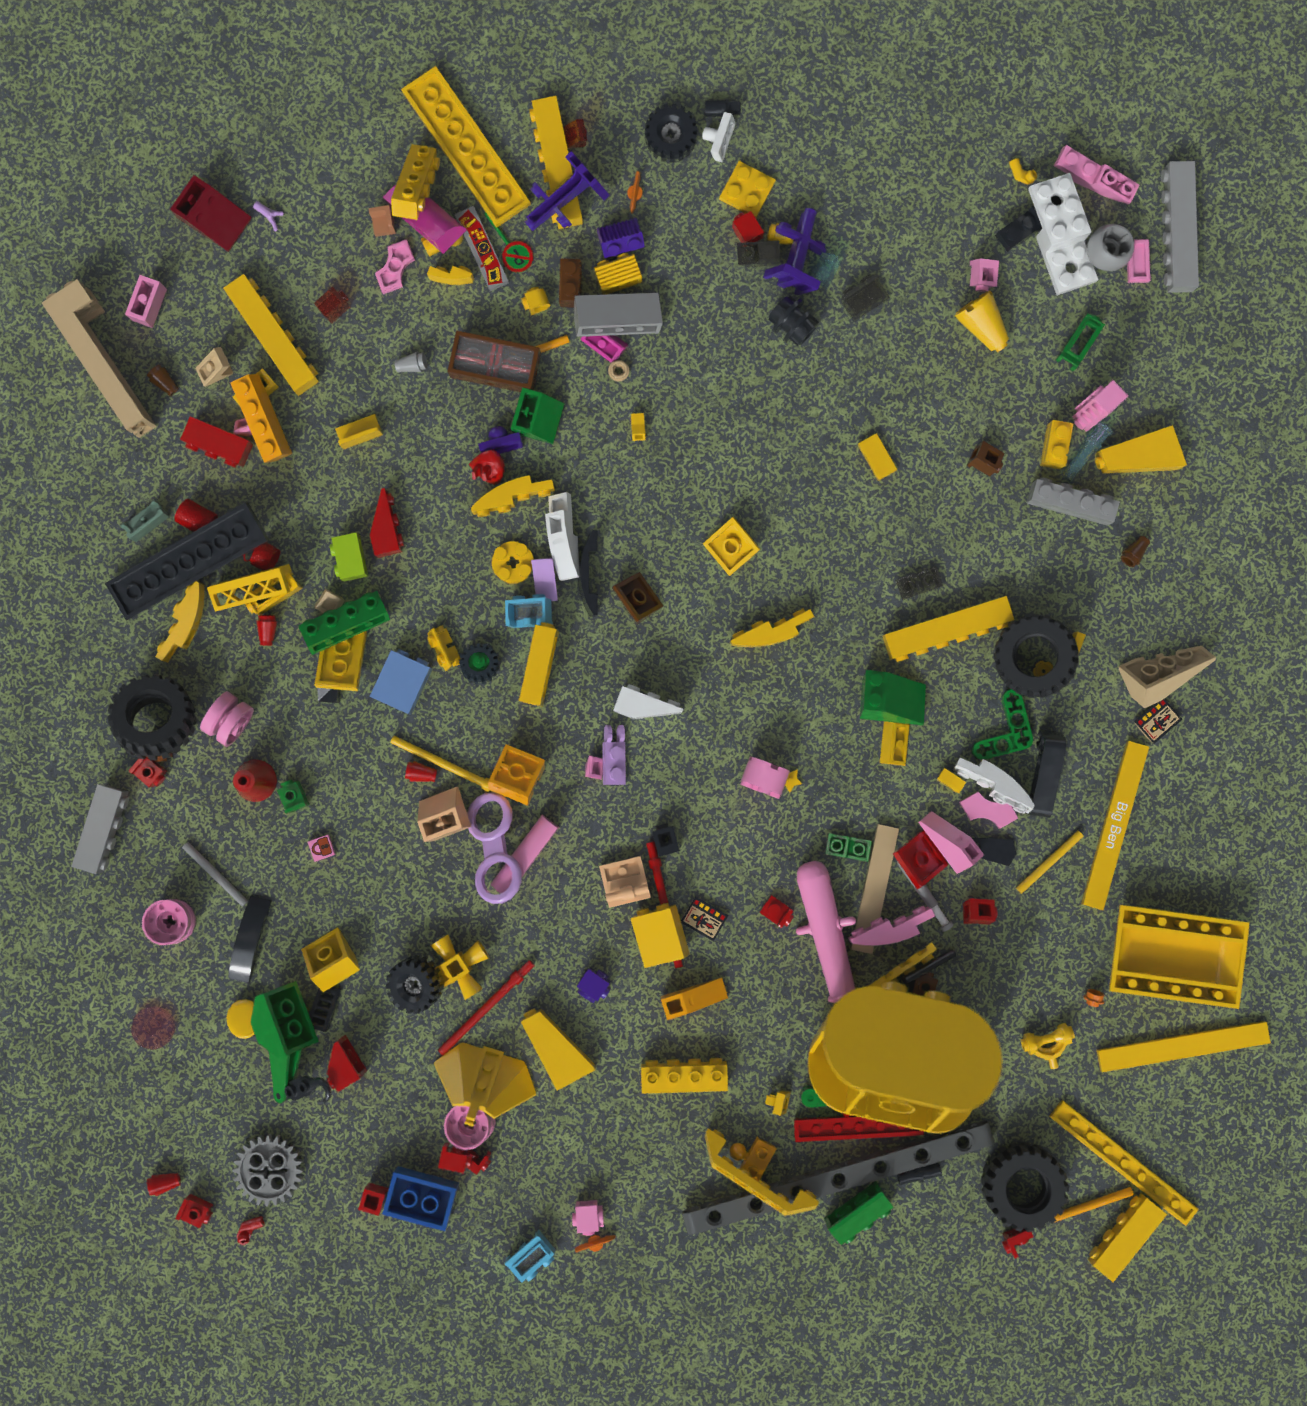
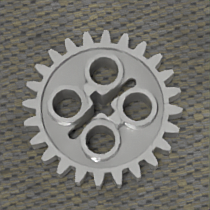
M271 1134L266 1137V1140L263 1135H260L258 1142L254 1138L251 1139L250 1145L246 1143L243 1146L244 1151L240 1150L237 1153L240 1158L236 1159L234 1163L239 1167H235L232 1172L238 1173V1176L233 1180L240 1181L237 1189L244 1188L242 1196L249 1194V1202L256 1198L258 1206L264 1201L265 1206L268 1207L272 1200L276 1206L279 1203V1198L282 1202H285L287 1195L292 1197L294 1194L293 1189L297 1190L300 1187L297 1182L302 1181L303 1177L299 1173H302L304 1168L298 1165L303 1162V1159L296 1158L300 1151L293 1152L295 1144L287 1146V1138L280 1142V1135L274 1140ZM254 1155L261 1156L262 1163L255 1162ZM275 1155H281L284 1163L276 1162ZM267 1166L269 1170H273L270 1174H268V1170H264ZM250 1168H252V1169H254V1170H258V1171L251 1172V1171H250ZM285 1168L287 1169V1172L282 1171L280 1169ZM253 1177H259L262 1180V1185L255 1184ZM275 1177L282 1178L284 1184H276Z

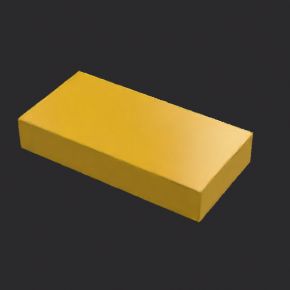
M877 433L858 443V447L878 481L897 471Z

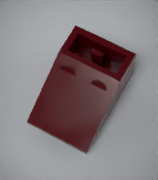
M195 175L192 176L170 208L171 212L179 220L227 252L231 250L252 219L246 212Z

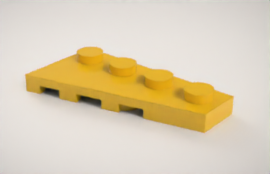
M931 942L926 948L915 953L904 963L896 966L869 986L881 987L883 982H899L897 977L903 973L906 975L914 971L916 964L922 962L924 965L933 959L934 956L932 954L937 950Z

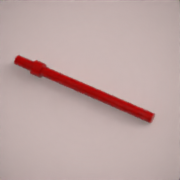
M655 842L646 843L650 858L648 863L653 871L660 905L669 904L660 868L662 866L661 858H658ZM682 959L673 961L675 968L683 967Z
M528 960L518 971L515 970L510 975V979L438 1048V1052L441 1055H445L516 984L519 985L524 980V976L535 964Z

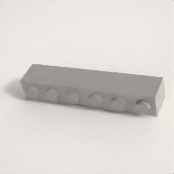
M1195 161L1169 162L1161 172V182H1164L1161 201L1165 203V211L1162 214V223L1165 224L1163 244H1166L1163 264L1167 268V273L1164 275V285L1167 286V293L1193 292L1199 287Z

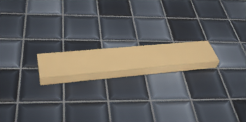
M877 824L855 930L863 927V929L870 927V922L881 916L899 832L898 828ZM851 945V950L873 954L874 946Z

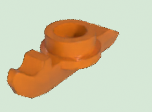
M639 171L635 174L634 185L630 186L627 191V195L631 199V214H633L636 208V201L640 200L643 195L642 189L639 187L641 175Z
M593 1235L588 1239L587 1243L577 1246L575 1252L586 1249L594 1252L599 1251L603 1244L612 1241L616 1236L607 1235L601 1238L598 1235Z

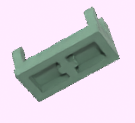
M154 499L149 506L128 522L122 523L120 527L127 532L126 535L130 540L137 542L170 516L158 500Z

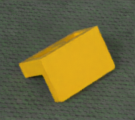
M375 414L335 428L339 438L338 443L343 449L383 435Z

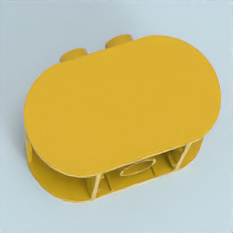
M883 982L881 987L867 986L857 988L841 997L832 1007L815 1034L808 1053V1072L812 1086L820 1099L830 1108L841 1113L930 1133L948 1132L961 1125L968 1118L972 1110L984 1103L994 1092L1002 1070V1053L998 1039L990 1025L979 1014L963 1005L950 1003V996L945 993L929 991L924 993V997L907 993L905 985L897 982Z

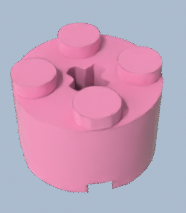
M750 756L740 785L779 799L790 771Z

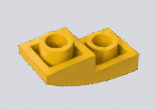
M430 266L427 272L430 280L443 284L463 285L474 282L473 273L464 266H459V268L452 266L450 273L443 267L437 266L434 268Z

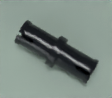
M936 1163L897 1174V1179L900 1186L917 1181L922 1183L926 1179L941 1177L942 1170L940 1164Z

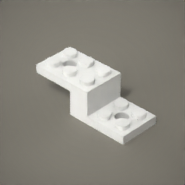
M1068 173L1031 185L1028 190L1042 226V230L1036 236L1056 294L1060 295L1097 282L1098 277L1093 264L1088 258L1087 247L1084 241L1090 235L1091 229L1071 174ZM1058 196L1061 199V205H1054L1051 197ZM1067 263H1072L1076 267L1074 273H1069L1066 270Z

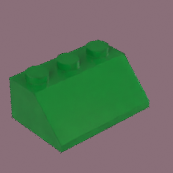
M875 1181L826 1216L824 1220L829 1232L839 1244H848L856 1238L857 1233L870 1229L874 1225L873 1222L878 1218L888 1216L894 1207Z

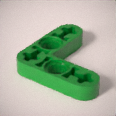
M1012 689L1002 694V705L1010 733L974 743L971 751L976 759L985 760L1024 750L1032 745L1033 735L1022 695L1017 694ZM1009 693L1017 696V700H1014L1015 707L1020 706V710L1009 712V708H1013L1012 703L1007 702V698L1010 697ZM1015 713H1019L1023 717L1020 725H1015L1012 722V716ZM1025 726L1026 730L1021 731L1022 735L1028 738V741H1025L1023 746L1022 743H1018V739L1021 738L1020 732L1015 733L1014 729ZM1004 739L1007 741L1008 747L1005 751H1000L997 748L998 740ZM992 741V748L995 754H992V750L985 751L983 757L981 753H977L976 750L980 748V744L982 747L991 746L989 742Z

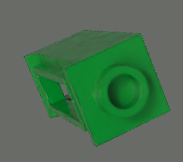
M1087 313L1060 352L1056 361L1066 360L1072 364L1070 370L1074 371L1080 365L1105 326L1102 320L1096 315ZM1087 325L1095 331L1078 356L1070 351V349Z

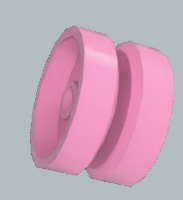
M226 691L209 708L202 720L200 729L209 736L216 735L217 741L228 747L241 735L253 715L254 708L245 702L238 704V698Z

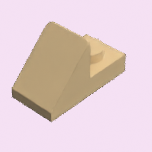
M221 347L213 348L196 367L204 387L233 374L228 359Z

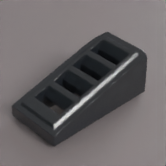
M334 986L325 991L334 994L333 998L322 995L323 991L320 988L317 991L309 1014L312 1025L316 1030L323 1032L329 1030L341 992L340 988ZM323 1000L331 1003V1006L320 1004L319 1002ZM317 1009L327 1011L328 1014L325 1015L317 1012ZM316 1017V1018L325 1020V1022H324V1024H323V1023L314 1021V1018Z

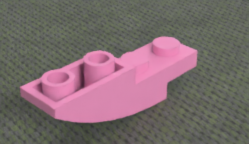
M1067 145L1062 148L1054 164L1056 168L1066 174L1070 173L1073 182L1104 197L1125 204H1131L1139 187L1138 183L1106 164L1100 166Z
M920 906L912 911V915L908 917L903 915L893 920L894 924L892 925L888 919L880 917L870 922V927L866 929L860 927L852 931V936L848 937L852 944L872 946L900 942L920 934L917 925L935 917L932 908Z

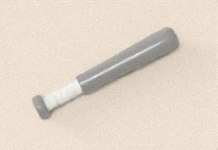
M897 861V865L926 906L932 908L941 924V930L945 932L952 928L953 923L947 920L927 885L925 884L923 887L916 889Z

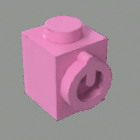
M598 1200L576 1202V1213H572L573 1226H577V1233L589 1236L599 1232V1227H604L603 1205L598 1206Z

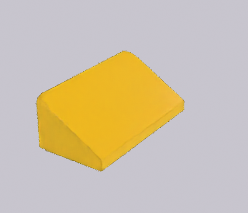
M884 721L880 763L906 766L910 724Z

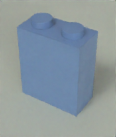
M398 649L397 652L391 650L370 697L412 715L432 668L428 667L429 662L417 658L414 661L408 658L410 654Z

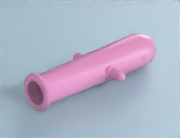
M812 861L802 864L797 871V883L809 923L806 926L797 927L796 933L798 935L809 933L813 935L830 994L828 1002L836 1003L845 994L855 990L842 929L845 926L854 925L856 919L854 917L841 918L838 915L829 872L822 862Z

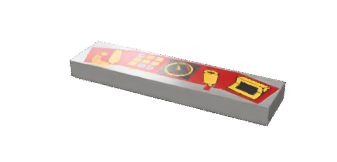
M474 206L456 213L457 221L467 229L463 234L489 291L508 284L509 281Z

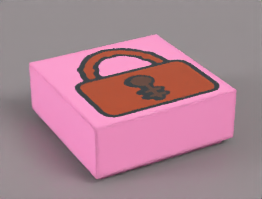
M329 835L308 842L314 862L336 855Z

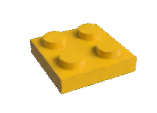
M738 161L719 200L742 212L748 213L752 211L755 218H757L776 179Z

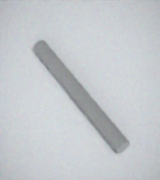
M189 842L183 845L182 848L242 907L248 903V900Z

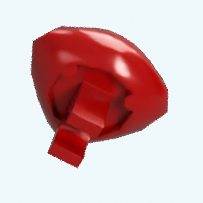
M486 450L469 463L473 470L472 479L474 480L479 476L483 481L495 485L500 483L505 471L504 460L500 453L495 450Z

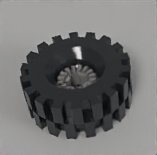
M673 103L672 108H668V104H664L662 110L660 107H657L655 114L650 113L649 120L645 124L646 145L648 144L650 153L653 151V156L655 158L660 156L663 162H666V159H670V163H674L677 158L681 161L683 156L688 157L690 151L694 150L695 143L697 142L698 130L695 117L692 118V113L690 111L686 113L683 106L677 109V104ZM669 130H671L672 133H676L674 135V139H671L670 136L666 137V135H668Z
M419 955L410 956L396 964L389 971L391 974L387 976L386 980L390 982L386 984V989H390V992L387 994L389 998H394L392 1001L394 1005L397 1003L400 1005L398 1007L399 1010L402 1011L406 1008V1013L410 1014L414 1011V1014H418L421 1011L427 1010L441 997L442 993L440 991L444 989V985L440 984V982L443 981V976H438L440 969H434L435 963L433 961L428 963V958L426 957L420 959ZM414 980L419 981L417 988L414 986Z

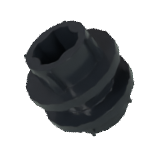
M790 295L784 297L770 313L768 320L774 324L772 331L778 333L782 329L787 333L783 339L785 343L792 341L798 346L802 345L818 327L819 321L813 317L815 313L813 308L806 312L801 309L804 303L802 298L796 301Z

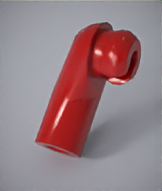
M262 1216L242 1222L237 1232V1241L240 1245H246L249 1242L254 1229L264 1227L265 1223Z

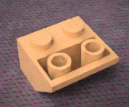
M458 787L419 801L417 822L424 842L436 841L472 827Z

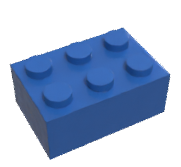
M397 1166L393 1172L382 1215L446 1231L460 1182Z

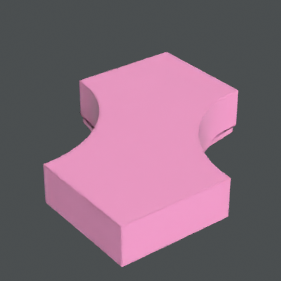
M407 239L387 246L388 260L384 267L375 273L383 294L403 287V271L411 262L415 261Z
M979 792L959 802L970 821L977 818H985L992 821L998 829H1001L1018 819L1012 806L988 801Z

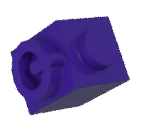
M589 967L576 986L579 988L577 992L592 1003L598 1002L600 997L604 999L611 990L608 987L610 984L609 976L600 969L595 971Z

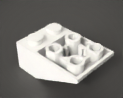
M628 684L627 687L622 686L613 711L632 719L682 714L683 709L679 708L680 703L668 699L666 703L660 700L659 695L648 692L647 695L640 693V688Z

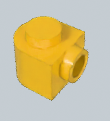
M533 287L527 293H524L525 297L521 298L524 309H529L531 316L545 311L551 306L543 288Z

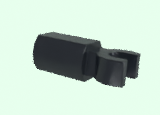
M705 100V117H723L724 112L740 115L741 101Z

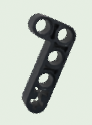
M1039 729L1037 734L1039 741H1036L1039 753L1029 796L1035 806L1028 815L1050 818L1053 813L1067 742L1062 732Z

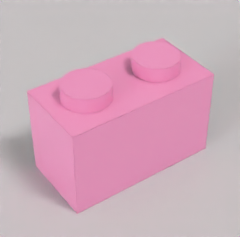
M139 275L125 315L136 323L153 328L167 288L159 281Z

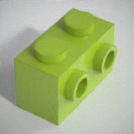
M356 532L332 537L333 544H330V551L332 556L336 558L337 564L334 565L336 577H340V580L344 582L368 577L360 535Z

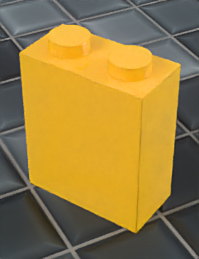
M661 904L656 906L657 910L649 911V908L636 911L637 915L630 918L644 968L684 959L690 955L676 905Z

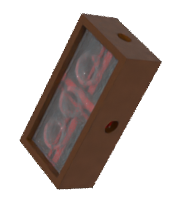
M456 331L447 372L450 378L517 392H521L522 387L534 390L541 351L539 347Z

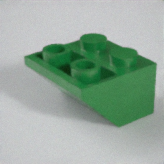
M522 387L511 425L512 433L519 432L520 436L554 444L565 404L544 393Z

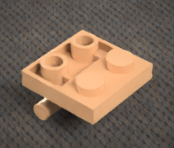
M641 856L599 866L609 908L651 898Z

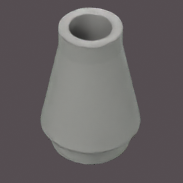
M417 351L395 360V368L398 373L423 372L428 367L424 352L419 353Z

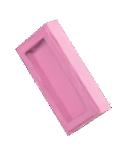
M1135 239L1134 253L1127 263L1128 283H1147L1151 281L1149 239Z

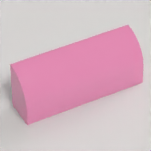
M543 814L511 855L519 863L522 877L559 828V826ZM505 863L491 882V886L500 894L508 889L512 881V871L507 863Z

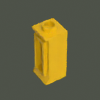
M293 572L285 575L290 592L273 596L260 605L257 601L246 603L245 605L251 613L262 615L303 588L295 581L292 576ZM273 578L270 586L273 587L279 583V578ZM260 586L254 592L260 595L264 587Z

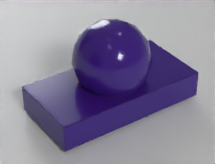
M502 426L491 428L488 433L489 441L478 443L481 453L486 450H495L502 454L523 448L519 432L509 435L508 431Z

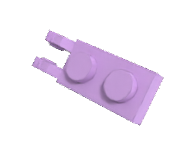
M610 725L604 727V742H602L603 785H626L625 729L623 725H618L617 742H611L612 727Z

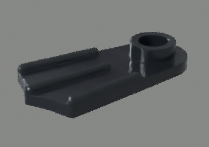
M972 838L984 854L981 859L1010 866L1012 860L1017 855L1014 840Z

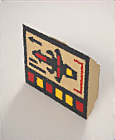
M1164 698L1151 706L1134 722L1146 738L1155 744L1176 726L1182 718Z
M695 896L681 923L714 942L729 915Z

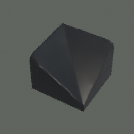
M318 688V702L340 703L341 690Z

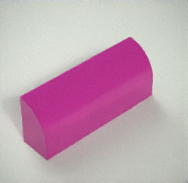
M396 185L383 196L391 209V197ZM430 197L425 198V208L423 212L420 211L418 220L401 217L443 254L467 230Z

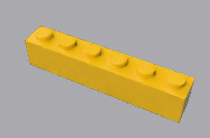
M556 96L532 100L533 109H529L531 122H536L537 129H533L535 141L540 142L541 149H538L540 163L544 162L546 168L542 170L544 183H549L550 189L546 190L548 196L552 195L573 175L571 163L565 158L568 155V149ZM576 196L560 209L572 223L570 227L583 224L578 196ZM555 213L551 216L552 222L557 223L558 229H562L563 227L556 220L558 214Z
M243 274L223 287L293 391L299 396L319 382L316 378L318 372L312 364L307 365L304 361V358L307 356L300 346L296 348L293 345L294 337L288 329L285 331L282 329L280 324L283 321L276 312L271 313L269 310L271 304L264 295L260 297L257 292L260 288L253 278L248 279Z
M1004 596L885 634L882 637L889 659H896V662L909 659L908 654L916 652L917 656L928 653V648L933 646L940 649L949 646L948 642L955 639L959 643L969 640L968 635L974 633L978 637L990 633L989 629L997 627V630L1009 627V622L1015 619L1008 598Z

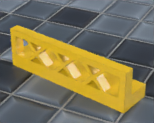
M286 564L207 587L215 612L290 592L285 575L291 573L292 570L290 564ZM273 578H279L281 590H276L270 586ZM255 583L264 587L261 595L252 591ZM237 588L246 592L243 600L234 595ZM217 593H222L228 597L224 605H220Z

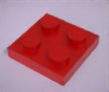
M924 830L917 833L893 853L916 889L923 887L949 865Z

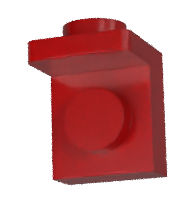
M770 895L759 913L780 928L784 925L787 927L794 917L792 915L793 910L772 895Z
M471 1149L465 1150L473 1154L471 1167L467 1168L476 1175L480 1170L484 1172L491 1163L489 1159L491 1152L487 1151L480 1161L476 1152Z
M1013 1228L1002 1233L1005 1239L1002 1241L1006 1253H1011L1014 1259L1019 1256L1014 1246L1024 1245L1034 1236L1032 1232H1027L1025 1228L1022 1231H1017Z

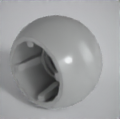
M1119 224L1103 225L1095 230L1089 238L1087 244L1088 258L1096 268L1102 271L1121 269L1133 256L1134 238L1124 226Z

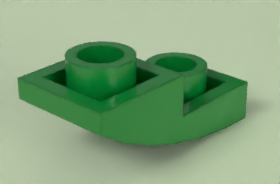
M829 833L825 854L869 862L873 841Z

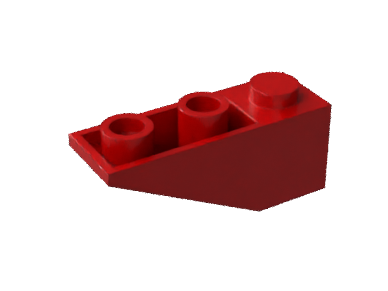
M381 488L370 532L374 555L377 558L401 553V546H404L403 536L398 534L396 527L400 525L397 513L393 514L392 505H395L392 493H388L385 488Z

